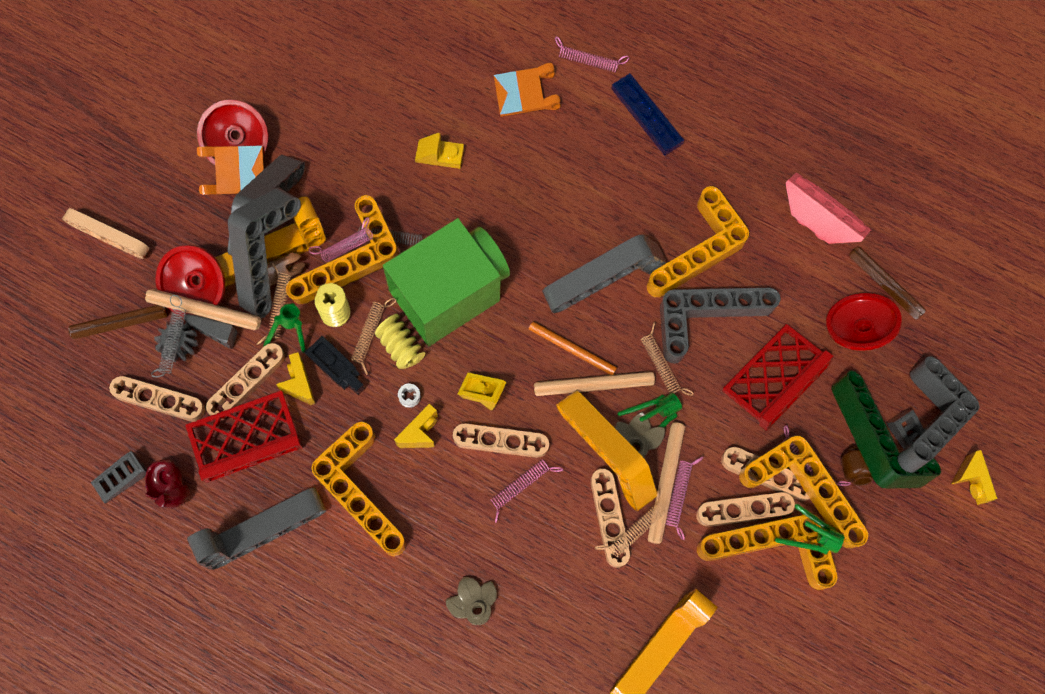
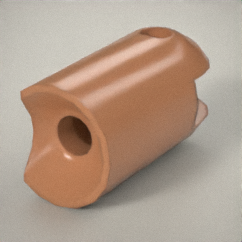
M291 252L267 263L270 286L279 283V281H284L278 278L288 279L278 275H290L293 277L303 271L305 263H298L293 266L290 264L300 259V254ZM271 262L275 264L278 272L280 273L277 274V271L275 270Z

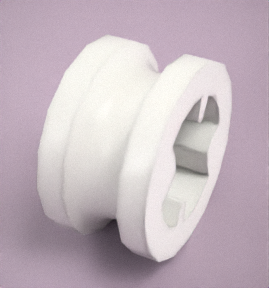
M404 384L398 391L399 401L404 407L412 408L420 402V391L414 384ZM407 391L411 393L412 391H414L415 393L413 395L415 399H407L405 401L403 399L405 398L404 392Z

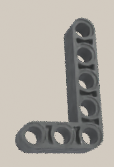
M281 154L235 196L231 213L275 188H281L288 192L302 178L305 163ZM229 237V241H228V255H231V256H232L231 245H230V237Z
M275 188L236 209L228 219L239 306L260 318L268 315L272 307L264 234L296 216L301 207V202L297 197L281 188Z
M637 235L545 287L542 292L551 312L558 313L637 269L651 275L654 270L665 265L667 262L656 242L645 235Z
M773 288L668 291L665 293L660 304L664 358L669 363L675 364L682 361L687 353L688 333L686 318L768 316L779 305L780 294ZM738 299H744L748 306L741 305ZM762 299H768L772 305H766ZM691 300H697L701 307L693 306ZM715 300L723 301L725 306H718ZM667 301H674L678 307H670ZM675 323L678 325L679 330L670 329L668 324ZM671 346H677V347H679V349L681 350V353H680V354H675V353H673V352L671 351L670 347H671Z
M934 357L925 358L910 372L911 380L941 412L899 453L898 463L903 470L909 473L917 471L931 461L980 408L976 397Z
M310 488L221 534L207 528L190 535L187 541L197 563L210 570H215L324 514L326 508L316 488Z

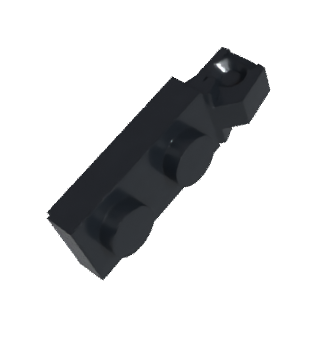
M323 336L304 352L313 363L342 389L345 390L349 386L357 395L365 389L364 385L357 379L360 373L356 367Z

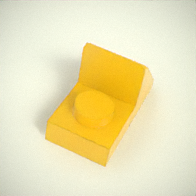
M441 133L422 138L418 142L415 162L461 169L464 144L441 141Z
M298 352L289 355L291 363L287 364L290 377L293 379L278 383L277 387L280 391L282 390L284 393L309 405L316 404L301 356Z
M467 373L458 395L464 399L481 402L489 410H493L506 382L501 379Z
M428 404L394 439L396 445L399 448L435 447L434 442L423 431H428L437 422V410Z
M979 450L966 456L952 484L970 481V492L972 497L976 499L977 505L996 500L997 496L982 451Z

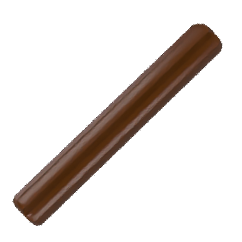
M856 247L850 253V258L914 319H919L926 312V309L861 247Z
M154 305L70 325L68 331L72 339H78L166 318L167 309L164 306Z

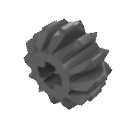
M166 322L167 328L165 330L158 328L161 335L154 337V340L158 343L155 346L156 350L161 352L163 358L171 353L175 354V363L179 357L186 361L187 353L191 355L195 353L191 347L198 346V342L195 340L197 333L195 330H191L192 327L188 323L178 326L176 329L181 330L177 349L171 348L167 350L170 347L164 348L166 346L165 343L172 340V338H179V336L166 337L168 334L174 335L168 332L170 330L168 328L178 325L175 323V326H173L170 322Z

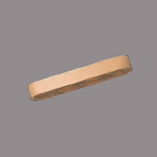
M69 208L62 218L72 227L137 258L144 259L150 249L143 242L74 209Z
M273 343L267 344L209 399L206 405L209 415L219 413V411H215L214 405L216 403L219 405L223 404V411L239 406L284 362L285 355L281 347ZM270 351L272 353L277 352L278 358L276 360L273 358L269 359L268 353ZM261 359L264 363L266 362L268 366L267 369H265L263 364L259 362ZM253 367H259L262 371L261 375L256 379H251L248 375ZM236 384H241L244 388L243 393L239 396H232L230 393L231 388ZM225 394L233 401L231 404L223 397Z
M124 376L116 377L110 383L111 394L127 403L193 422L200 420L205 414L203 403L189 395ZM125 384L129 389L134 391L133 394H131L128 391H122L120 394V391L117 389L119 386H124ZM146 389L151 390V399L145 402L141 401V392ZM166 397H175L176 402L172 408L167 409L163 407V401ZM182 403L188 407H193L195 404L198 411L192 412L190 415L188 410L181 408Z
M460 424L453 431L455 444L466 449L535 458L544 456L549 449L548 438L540 433L472 424ZM463 430H466L469 436H475V431H479L478 444H473L474 438H466V441L462 442L461 438L457 435L462 434ZM486 433H492L495 435L496 441L492 445H485L481 440L482 436ZM510 436H516L520 440V446L515 449L509 448L506 440ZM524 437L528 438V443L535 444L536 440H541V444L545 445V447H541L540 451H535L534 446L527 445V451L523 450Z
M731 447L723 453L721 462L725 469L739 475L744 464L736 462L732 465L730 464L731 459L727 456H731L734 453L737 455L736 459L744 462L746 458L749 459L745 466L758 459L759 456L737 447ZM769 461L772 467L778 468L779 465ZM787 468L780 472L786 477L785 485H777L773 477L761 484L777 492L790 494L793 499L798 501L810 499L807 493L800 494V488L793 486L791 490L788 489L793 478L795 479L794 485H801L792 471ZM749 469V478L752 481H757L758 476L752 474L751 470Z
M596 470L591 478V488L603 546H608V542L619 541L618 538L628 546L626 543L627 539L622 535L626 536L614 477L609 470ZM599 475H603L604 479L609 480L608 482H606L605 488L606 492L611 490L612 494L605 493L601 496H598V493H602L603 491L601 484H596V480L599 479ZM604 499L612 500L614 510L604 512L600 507L601 501ZM614 523L619 527L620 533L617 537H610L606 534V526L608 524ZM608 546L607 549H604L606 560L612 567H623L629 561V547L623 551L625 556L621 558V562H617L616 558L612 559L611 551L613 554L615 552L611 547Z
M782 492L713 501L701 505L696 512V517L701 525L708 527L778 518L790 514L794 510L795 501L790 494ZM780 498H782L783 502H787L788 506L784 508V511L782 507H774L771 509L772 513H770V504L778 503ZM754 501H759L763 504V514L757 515L752 511L751 505ZM734 504L739 508L740 514L737 518H732L727 514L728 505ZM718 506H721V515L713 516L711 521H708L707 517H703L702 513L706 511V508H709L710 512H717L720 510Z

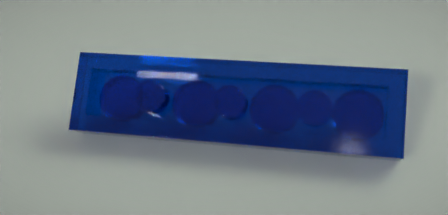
M630 73L612 84V91L664 156L683 145L684 139Z

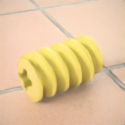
M333 283L320 286L315 297V305L322 321L330 327L342 326L350 317V306L343 289Z
M394 314L377 327L375 335L380 339V343L386 346V351L391 354V359L397 361L396 366L399 369H406L419 363L424 358L425 352L417 354L421 346L419 344L412 346L416 340L415 337L406 338L410 334V330L405 329L401 331L405 323L403 321L396 323L400 316Z

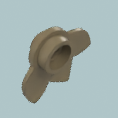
M641 412L631 420L629 425L617 422L615 429L632 446L639 445L641 449L638 452L644 458L648 450L656 449L661 445L665 429L662 427L651 429L648 419L641 422L639 420L640 417L645 415Z
M463 577L458 584V596L446 599V606L454 617L460 619L467 618L473 625H483L491 617V606L497 598L496 588L491 581L480 586L473 578ZM476 608H482V612L479 615H475L473 612Z

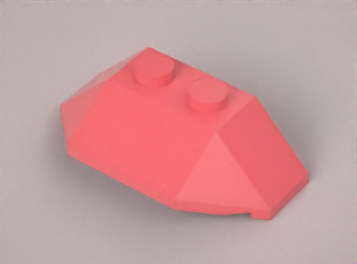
M797 172L786 182L791 215L796 218L798 223L812 230L819 239L825 240L828 244L861 242L871 231L853 212L808 179L802 178Z

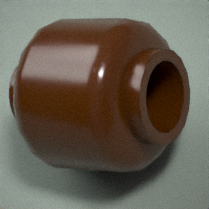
M853 447L848 449L847 453L841 458L845 479L855 486L871 483L873 478L859 448Z

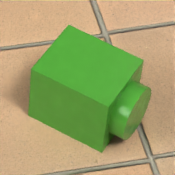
M459 218L383 264L389 292L396 299V302L428 347L500 301V282L510 276L508 264L491 236L481 227L468 232Z

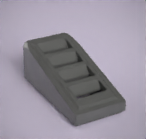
M185 314L184 320L193 329L227 348H233L238 332L232 324Z
M914 410L903 411L886 422L890 431L903 448L924 429ZM906 421L907 424L902 426L901 424ZM909 430L913 431L910 435L906 434Z
M130 451L95 478L91 484L102 501L107 503L144 478L147 469L137 454ZM130 464L135 470L133 473L127 468ZM123 470V472L127 476V478H125L124 480L119 474V471ZM113 475L119 483L117 486L110 479ZM104 481H106L111 489L108 493L101 485Z

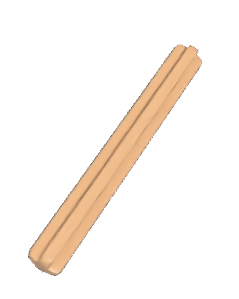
M155 289L147 290L145 300L148 303L184 312L186 310V313L251 330L260 328L261 318L258 316L182 296H172L174 294Z
M640 372L534 383V393L536 396L573 393L576 390L586 392L654 385L655 377L653 372Z
M673 422L670 428L658 486L659 502L655 501V506L658 508L657 503L663 511H661L662 515L650 526L648 541L654 544H660L663 538L685 425Z

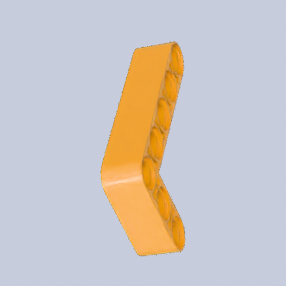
M714 186L706 187L703 189L697 202L698 210L713 229L715 235L654 270L647 283V291L651 296H664L668 291L676 289L743 248L748 239L749 230L718 188ZM706 198H709V199H711L714 203H709V202H707L705 199H706ZM722 216L726 218L727 221L723 222L718 217ZM732 235L739 236L741 240H735ZM712 246H718L722 251L717 252ZM698 257L703 263H696L693 258ZM673 269H680L683 275L676 274ZM659 280L664 286L658 287L653 281Z
M361 196L355 202V210L362 225L365 218H369L365 231L367 230L370 233L371 243L289 281L286 286V292L295 303L306 304L315 300L320 287L316 286V281L322 276L327 277L325 284L333 283L343 287L383 268V264L399 255L396 243L378 205L371 196ZM371 205L373 209L369 213H363L362 209L364 206ZM375 226L383 227L379 234H371L370 232ZM390 246L393 248L389 255L381 254L384 247ZM365 256L371 257L369 264L364 266L359 264L361 258ZM341 267H349L346 275H338V270ZM304 287V293L301 296H294L296 288Z
M308 197L298 198L301 202V207L297 215L293 217L294 224L264 236L267 263L291 252L302 254L309 251V248L320 246L326 241L320 220ZM227 252L215 257L223 269L225 287L236 283L232 256L228 255Z
M574 391L556 404L563 418L617 474L623 494L635 511H639L657 497L651 471L646 460L579 391Z
M358 422L315 459L312 464V472L318 481L388 555L398 556L405 550L406 543L404 537L344 473L375 441V435L370 425L365 422ZM359 432H369L367 439L363 441L356 439ZM349 448L350 453L347 457H338L340 449ZM323 465H330L331 470L329 474L319 475V469ZM343 482L348 484L346 492L342 494L336 493L335 489L338 484ZM359 500L364 501L365 508L361 512H354L352 509L353 504ZM373 519H381L383 522L382 527L376 531L371 530L369 527L370 522ZM398 537L400 545L396 549L387 548L389 538Z
M791 437L740 471V482L747 488H754L789 467L825 522L836 528L837 532L844 534L843 547H860L867 542V529L803 437ZM791 443L798 446V455L790 451ZM770 456H773L778 460V468H774L770 465ZM805 465H809L812 467V477L808 476L805 473ZM749 469L757 472V481H752L749 478ZM820 486L827 489V498H823L819 494ZM834 508L841 510V520L835 518ZM850 529L857 535L855 543L849 539L848 533Z
M805 515L712 534L706 536L698 543L697 553L702 560L713 561L784 545L776 543L775 538L820 545L817 542L819 533L812 530V533H808L803 528L804 521L819 525ZM780 526L787 529L788 538L780 536ZM755 531L763 534V544L755 541ZM730 537H736L739 540V549L731 547L729 543ZM706 542H711L715 545L716 552L714 555L706 552L704 546ZM799 548L809 585L816 590H824L834 586L837 582V572L831 551L827 555L820 552L817 559L811 555L810 549ZM819 571L824 572L827 577L825 584L818 580Z
M697 589L687 593L624 672L609 694H645L695 628L705 625L718 606Z

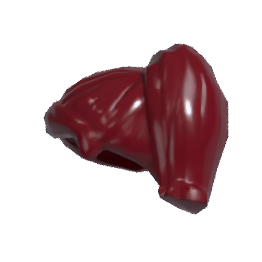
M170 459L159 460L148 467L145 476L146 497L154 500L155 504L159 507L173 509L182 506L190 496V489L187 485L183 484L181 472L174 462Z

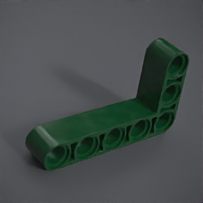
M852 370L848 371L831 386L837 404L871 476L878 486L885 489L921 488L941 474V467L934 458L913 473L906 472L901 468L898 463L899 451L861 375Z

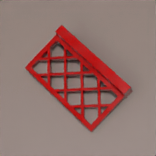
M786 324L736 374L722 391L760 422L759 426L767 432L830 366L833 355L827 350L822 352ZM787 333L794 338L795 345L781 346V338ZM809 350L815 357L811 361H800L799 351ZM770 351H778L779 362H766L765 354ZM782 351H796L797 361H783ZM797 366L798 374L795 377H784V367ZM766 367H780L781 377L767 378ZM751 368H763V378H749V370ZM750 383H764L765 394H751ZM768 383H781L782 391L779 394H768ZM736 384H747V394L737 395L731 389ZM751 399H765L766 407L761 413L752 407Z
M282 390L185 425L199 467L198 472L201 481L205 483L303 449ZM280 399L282 407L277 416L265 411L270 401ZM250 408L259 411L253 424L241 419L245 411ZM283 413L285 414L286 420L281 418ZM263 414L275 418L269 432L257 427ZM229 417L235 420L229 433L217 428L222 418ZM279 421L288 424L291 434L279 437L273 434ZM239 422L251 427L245 441L233 435ZM204 425L211 430L203 442L196 439L193 429ZM255 429L267 434L264 443L258 446L249 443ZM215 431L227 436L221 449L209 445ZM231 438L243 443L239 453L234 455L225 452ZM198 443L202 444L201 449H199ZM207 447L219 452L214 462L204 464L202 455ZM223 454L226 455V456H228V457H225V458L221 459V457H222Z

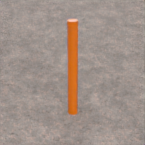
M534 321L529 326L528 330L610 375H614L617 367Z

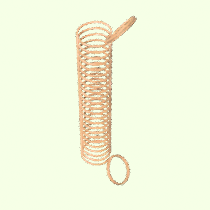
M271 262L272 265H273V267H274L275 270L277 271V274L280 273V272H278V270H277L275 264H274L273 262ZM278 275V276L286 277V278L291 277L290 275H288V276ZM290 278L287 279L286 281H279V282L286 283L288 280H290ZM285 294L283 297H275V298L282 299V298H284L285 296H287V294ZM283 299V300H281L280 302H273V303L280 304L281 302L287 301V300ZM283 302L281 305L274 306L281 307L283 306V304H286V302ZM267 336L263 337V338L257 343V345H258L259 343H261L263 340H265V339L267 338Z
M391 298V299L387 300V301L385 302V305H384V306H386V303H387V302H389L390 300H393V299H395V298ZM395 299V301H394L392 304H390V305H388V306H386V307L392 306V305L396 302V299ZM373 306V308L370 309V311L374 310L378 312L380 309H382L383 311L384 308H377ZM378 312L377 315H374V314H371V313H370V314H368V315H369V316H370V315H373V316L376 317V316H379L378 314H381V315H382V313ZM377 317L375 320L366 319L365 323L373 324L371 327L367 326V328L371 329L368 334L373 333L371 331L375 333L380 318ZM365 328V329H364L363 331H361V332H362V333H363V332H366V333H367V331H365V330H368V331H369V329H366V328ZM361 334V340L366 342L356 346L358 349L354 353H360L362 350H365L364 348L368 349L371 340L368 338L371 337H365ZM360 353L358 356L354 355V356H352V357H353V358H354V357L358 358L360 355H363V354ZM358 361V363H361L363 365L364 371L366 375H368L364 363Z
M655 322L653 323L651 334L646 336L648 340L651 338H653L652 340H654V337H652ZM644 340V342L647 344L645 347L649 349L647 352H649L657 360V358L654 355L658 352L654 353L652 351L656 347L652 348L650 346L653 343H655L654 345H657L655 340L652 343H650L648 340L647 342ZM679 386L676 387L679 388L678 390L672 392L675 393L681 390L683 393L690 396H693L694 394L692 391L688 389H680L681 387ZM683 390H687V391L691 392L692 394L686 393V392H684Z
M659 489L656 502H659ZM645 513L649 517V519L653 521V519L647 513ZM657 517V519H655V521H653V523H651V525H649V527H647L646 530H648V528H650V526H652V524H654V522H656V520H658L659 517ZM634 538V540H632V542H630L628 546L625 545L626 548L623 547L624 550L621 549L622 552L619 551V553H623V551H625V549H627V547H629L631 543L633 544V541L635 542L636 538ZM603 545L595 547L597 550L608 548V546ZM610 546L617 555H621L618 554L612 546Z

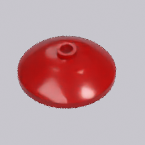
M223 100L213 104L203 113L198 123L197 139L200 147L263 146L264 155L268 146L269 133L264 118L253 106L239 100ZM235 130L240 133L239 139L233 137ZM206 157L215 165V157Z
M184 245L167 252L159 262L156 270V288L159 291L218 306L225 292V276L220 263L209 251L194 245ZM197 276L200 278V284L196 281ZM168 308V309H170L173 313H175V314H180V313H176L175 311H173V309Z
M859 293L841 299L832 306L826 318L828 334L837 344L848 349L860 351L877 349L890 343L898 335L902 326V315L898 306L890 299L873 293Z

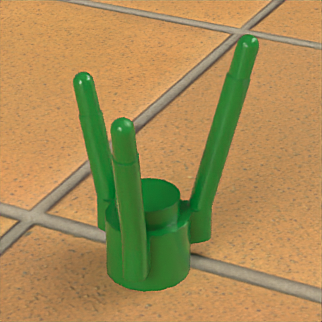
M295 303L283 305L280 309V315L274 317V323L263 346L271 342L278 326L282 325L286 329L296 328L301 351L305 352L306 347L302 332V322L300 321V310Z
M670 393L667 396L661 395L656 399L619 411L617 415L623 416L656 405L654 410L646 413L639 420L643 422L659 413L662 417L667 416L658 426L665 428L672 420L677 418L676 412L682 409V405L678 397L674 393Z
M795 504L794 507L819 525L817 526L809 521L805 522V526L819 533L817 542L820 545L775 538L776 543L815 550L827 555L829 551L837 553L841 549L845 537L844 534L837 532L836 528L826 524L799 504Z

